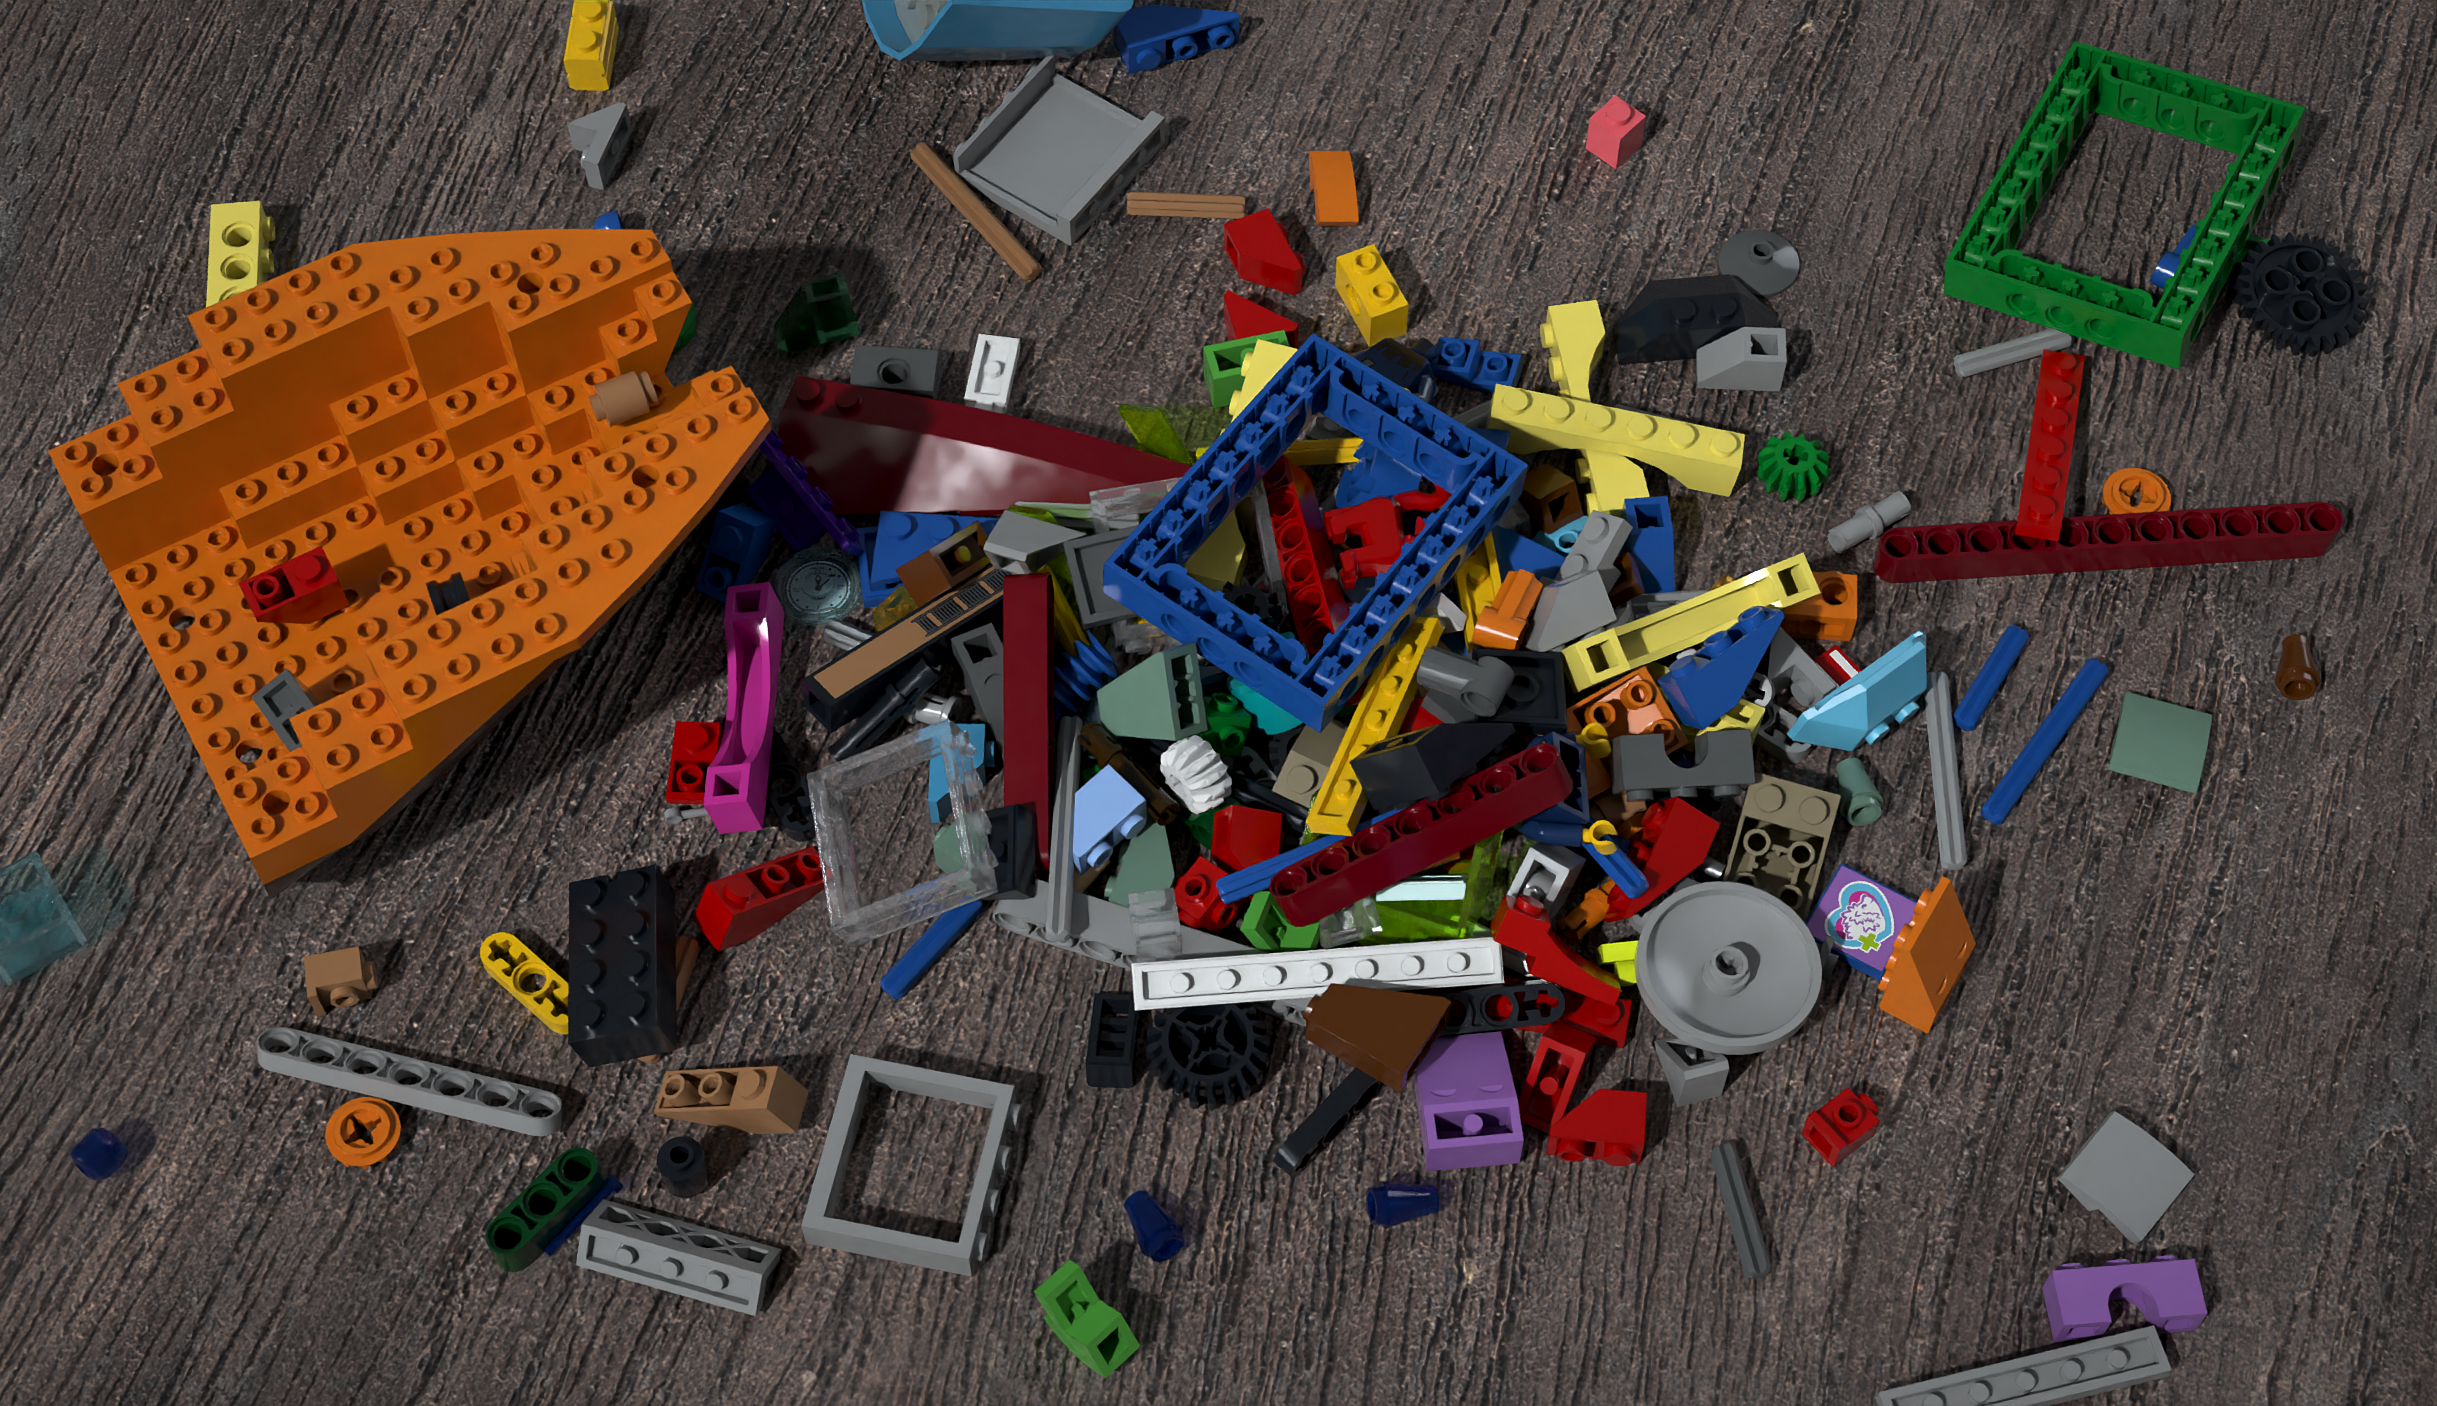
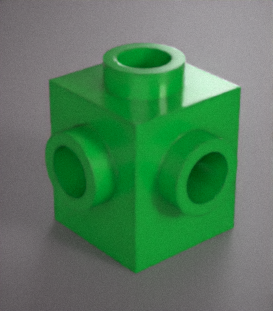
M1213 693L1212 696H1203L1208 730L1194 735L1201 737L1203 741L1209 742L1212 749L1216 753H1220V759L1222 756H1241L1246 737L1250 731L1252 716L1231 695Z

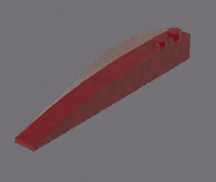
M797 376L782 410L777 433L783 441V444L779 447L787 458L792 455L805 467L809 473L805 477L806 481L813 489L816 486L822 489L834 503L830 510L838 519L843 517L846 520L858 519L859 514H877L879 518L880 511L920 512L923 514L959 511L961 516L1002 515L1005 510L1013 512L1015 503L1018 501L1137 506L1140 510H1153L1192 467L1118 443L1019 417L945 401Z

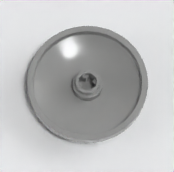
M1705 882L1683 888L1670 895L1648 917L1641 931L1635 951L1634 967L1637 986L1652 1015L1670 1033L1684 1042L1702 1050L1719 1054H1753L1773 1048L1789 1039L1808 1019L1816 1003L1822 982V965L1819 950L1814 937L1803 920L1788 905L1775 896L1753 886L1735 882Z

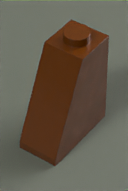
M1331 983L1322 997L1318 994L1314 995L1304 1011L1303 1019L1306 1020L1305 1039L1395 1091L1402 1093L1449 1023L1452 1002L1438 996Z

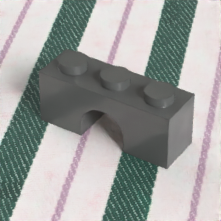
M1751 729L1707 731L1695 737V759L1690 768L1678 767L1669 760L1665 752L1663 734L1618 736L1608 741L1611 746L1609 766L1612 795H1626L1627 802L1654 800V793L1670 792V798L1679 797L1682 800L1697 798V791L1714 790L1715 798L1740 796L1741 789L1755 784Z

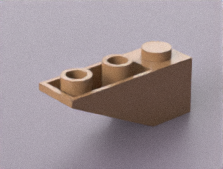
M779 1066L666 1071L654 1114L661 1117L754 1134L797 1133L809 1091Z

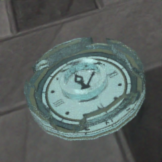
M822 546L806 548L791 555V560L784 566L782 564L778 569L774 585L777 598L786 615L803 625L824 626L831 618L841 620L850 614L860 599L862 587L856 564L851 559L849 560L843 556L841 551L832 547Z

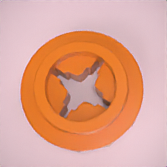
M2124 468L2114 472L2108 477L2102 489L2103 497L2101 504L2107 506L2109 515L2168 511L2171 505V494L2165 482L2156 474L2141 468ZM2139 489L2141 490L2140 503L2138 506L2132 507L2130 498Z
M360 1097L344 1103L332 1114L326 1126L325 1140L331 1155L347 1168L349 1166H358L367 1170L371 1164L377 1162L385 1163L387 1155L394 1148L399 1149L398 1140L403 1129L397 1112L389 1103L375 1097ZM355 1122H358L360 1126H364L367 1130L374 1128L371 1131L373 1144L365 1143L362 1139L355 1141L358 1138Z

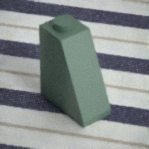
M1188 642L1157 652L1097 691L1101 725L1109 735L1177 741L1208 730L1196 642Z

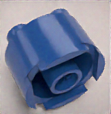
M1364 440L1353 454V457L1359 459L1353 471L1345 469L1336 494V507L1340 509L1356 506L1377 496L1392 497L1402 492L1417 491L1419 483L1424 477ZM1416 510L1404 512L1401 516V519L1404 515L1407 517H1412L1415 514Z

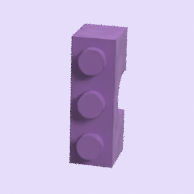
M2174 1255L2159 1256L2151 1259L2149 1263L2131 1264L2130 1260L2116 1259L2108 1261L2100 1267L2084 1268L2080 1263L2063 1264L2051 1271L2042 1287L2054 1342L2102 1338L2112 1322L2108 1302L2114 1300L2128 1301L2138 1307L2145 1317L2147 1327L2154 1325L2158 1334L2196 1331L2208 1314L2195 1259L2178 1260V1257Z

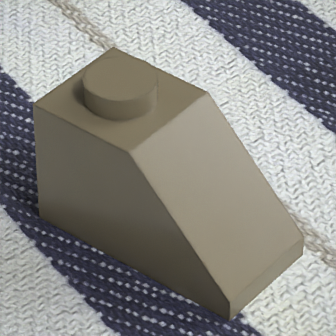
M1332 719L1321 733L1306 725L1291 748L1272 791L1311 809L1347 731L1348 725Z

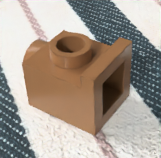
M359 946L304 956L307 998L317 1017L327 1015L326 1007H350L358 1003V1001L371 999V989L378 988L375 964L373 961L366 962Z

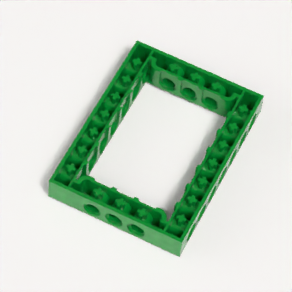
M2074 41L1945 261L1944 294L2179 370L2301 141L2306 107ZM2093 112L2239 155L2235 163L2229 164L2226 180L2220 191L2213 193L2211 207L2204 220L2199 219L2196 225L2195 237L2189 248H2183L2180 255V263L2172 278L2168 277L2165 281L2164 293L2156 308L2153 307L2152 296L2142 289L2134 287L2131 290L2102 281L2101 276L2094 275L2090 277L2064 269L2062 264L2056 262L2054 265L2026 257L2024 252L2015 250Z

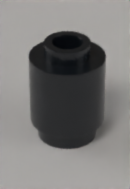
M680 1136L668 1140L660 1148L657 1154V1166L666 1189L672 1195L680 1198H691L701 1193L710 1179V1170L702 1146L690 1137Z

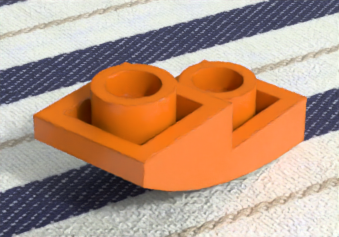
M1310 151L1308 153L1310 191L1314 192L1316 226H1356L1359 222L1358 203L1350 152Z

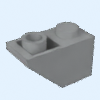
M1742 327L1697 349V388L1780 392L1787 363L1786 328Z
M1599 570L1580 571L1543 588L1521 645L1523 651L1558 653L1567 648L1566 642L1577 637L1582 641L1605 631L1604 625L1617 620Z

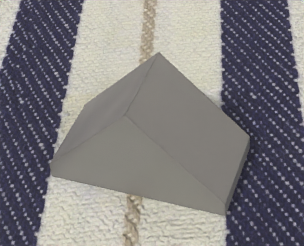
M1676 1036L1654 1041L1656 1052L1677 1107L1722 1095L1729 1072L1728 1060L1722 1054L1702 1050Z

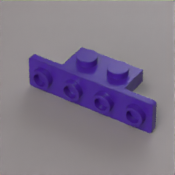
M771 430L759 445V448L773 465L746 489V492L765 514L777 518L775 527L797 553L803 555L825 533L829 532L844 551L858 557L864 550L856 541L860 536L857 530L845 518L842 517L839 520L830 510L834 506L832 500L818 486L814 489L805 479L809 474L808 471L792 455L787 458L779 448L783 441L774 430Z

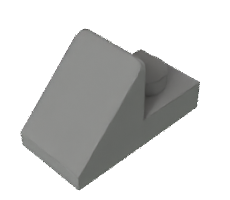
M620 102L576 119L568 125L573 148L583 151L581 167L585 169L590 187L604 190L632 131L627 104Z
M1779 626L1767 649L1764 675L1772 681L1775 695L1789 686L1797 702L1802 706L1810 708L1836 690L1837 685Z

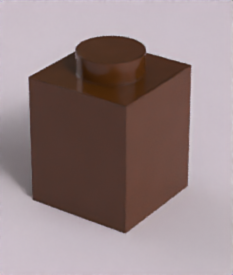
M1548 463L1526 474L1522 495L1517 500L1522 518L1549 535L1583 516L1575 480Z

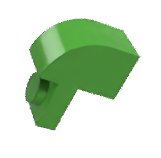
M1261 891L1254 894L1240 928L1252 943L1250 947L1267 953L1337 949L1343 946L1342 941L1323 919L1304 927L1290 925L1270 891Z
M1068 1260L1034 1291L1047 1313L1043 1318L1056 1336L1081 1362L1106 1379L1141 1347L1122 1314L1099 1299L1081 1267L1071 1260Z

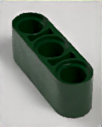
M575 1147L563 1152L490 1223L485 1235L486 1243L500 1268L508 1272H518L530 1266L600 1197L605 1186L604 1176L597 1158L590 1150ZM582 1170L590 1171V1174L584 1180L579 1182L570 1181L576 1172ZM549 1203L556 1205L549 1214L543 1216L536 1215L537 1210L541 1206ZM509 1238H521L520 1243L516 1247L508 1250L501 1249L503 1243Z

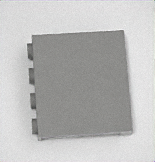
M1046 56L1039 65H1034L1030 68L1024 81L1015 90H1010L1005 95L1002 104L991 116L987 115L983 118L977 131L967 141H962L957 146L953 155L955 173L973 191L1072 247L1165 144V117L1151 110L1143 120L1136 118L1055 73L1054 56Z

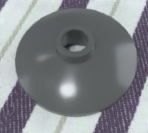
M1747 230L1735 234L1723 244L1718 257L1720 274H1730L1758 298L1776 296L1789 289L1798 276L1800 266L1799 257L1794 247L1783 237L1765 230Z

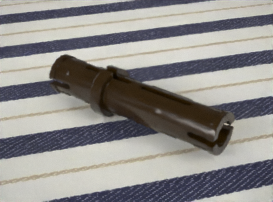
M1098 721L1090 722L1081 729L1080 733L1082 735H1078L1077 740L1099 762V769L1102 770L1109 764L1146 799L1147 812L1158 825H1168L1178 816L1176 812L1180 811V805L1132 758V751L1124 743L1119 744Z

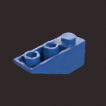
M1148 4L1130 9L1113 29L1114 42L1129 74L1151 70L1160 65L1189 59L1198 54L1216 49H1224L1239 43V15L1237 12Z
M1763 606L1751 607L1739 615V622L1726 631H1719L1709 636L1703 643L1704 647L1692 656H1684L1670 665L1669 672L1657 681L1682 724L1703 730L1738 704L1784 618L1782 610Z

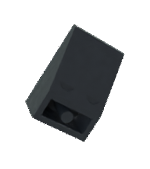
M1440 723L1376 741L1351 760L1350 764L1374 810L1393 806L1398 811L1409 807L1420 798L1425 797L1427 802H1433L1449 794L1452 791L1451 783L1472 775L1478 770L1476 765L1478 761L1488 759L1499 753L1503 749L1501 743L1512 735L1515 729L1512 723Z

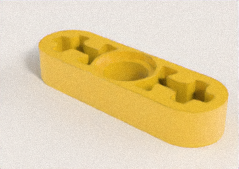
M499 932L487 937L480 947V958L487 973L552 1031L558 1034H568V1016L563 1013L558 1016L554 1004L550 1001L554 995L557 1002L563 1007L568 1008V983L514 935ZM498 950L502 953L509 951L512 961L517 967L512 971L511 966L501 958L496 960L494 953ZM528 975H543L546 978V982L539 991L530 993L521 989V983Z

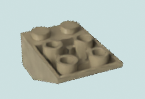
M1754 772L1755 784L1748 787L1722 882L1741 883L1763 890L1788 905L1806 924L1841 795Z

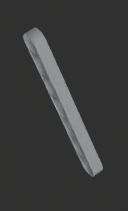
M287 1027L269 1028L263 1031L256 1041L259 1064L264 1069L532 1136L551 1135L562 1124L561 1099L549 1091ZM273 1046L290 1047L289 1050L280 1053L267 1051ZM320 1056L333 1058L328 1063L319 1064L311 1062L313 1058ZM361 1067H373L377 1069L375 1072L370 1074H358L354 1072L356 1069ZM408 1077L421 1080L419 1083L412 1085L398 1083L400 1079ZM449 1088H460L464 1090L462 1094L455 1096H448L441 1093L443 1090ZM491 1099H504L508 1101L506 1105L498 1107L485 1104ZM539 1109L552 1112L551 1115L542 1118L533 1117L529 1113Z

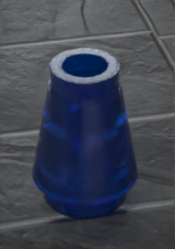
M1379 1181L1377 1186L1367 1189L1366 1206L1368 1217L1372 1225L1382 1224L1387 1229L1429 1214L1438 1213L1439 1195L1435 1185Z
M1146 1190L1137 1191L1126 1199L1124 1208L1127 1211L1142 1254L1151 1257L1154 1262H1163L1174 1257L1183 1248L1185 1243L1182 1236V1226Z

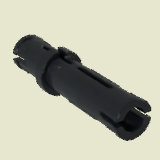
M922 657L896 684L891 682L885 688L887 693L833 745L827 748L832 757L844 768H849L851 763L904 712L911 713L916 708L914 703L942 678L939 671L927 659Z

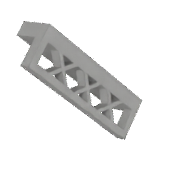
M603 1199L581 1225L576 1266L756 1316L762 1308L766 1280L779 1263L781 1249ZM608 1218L622 1223H614L607 1221L606 1219ZM654 1233L665 1234V1236H660ZM703 1245H704V1246L711 1247V1248H707V1249H706V1248L699 1247V1246H703ZM744 1258H750L761 1262L756 1263L753 1261L745 1260Z

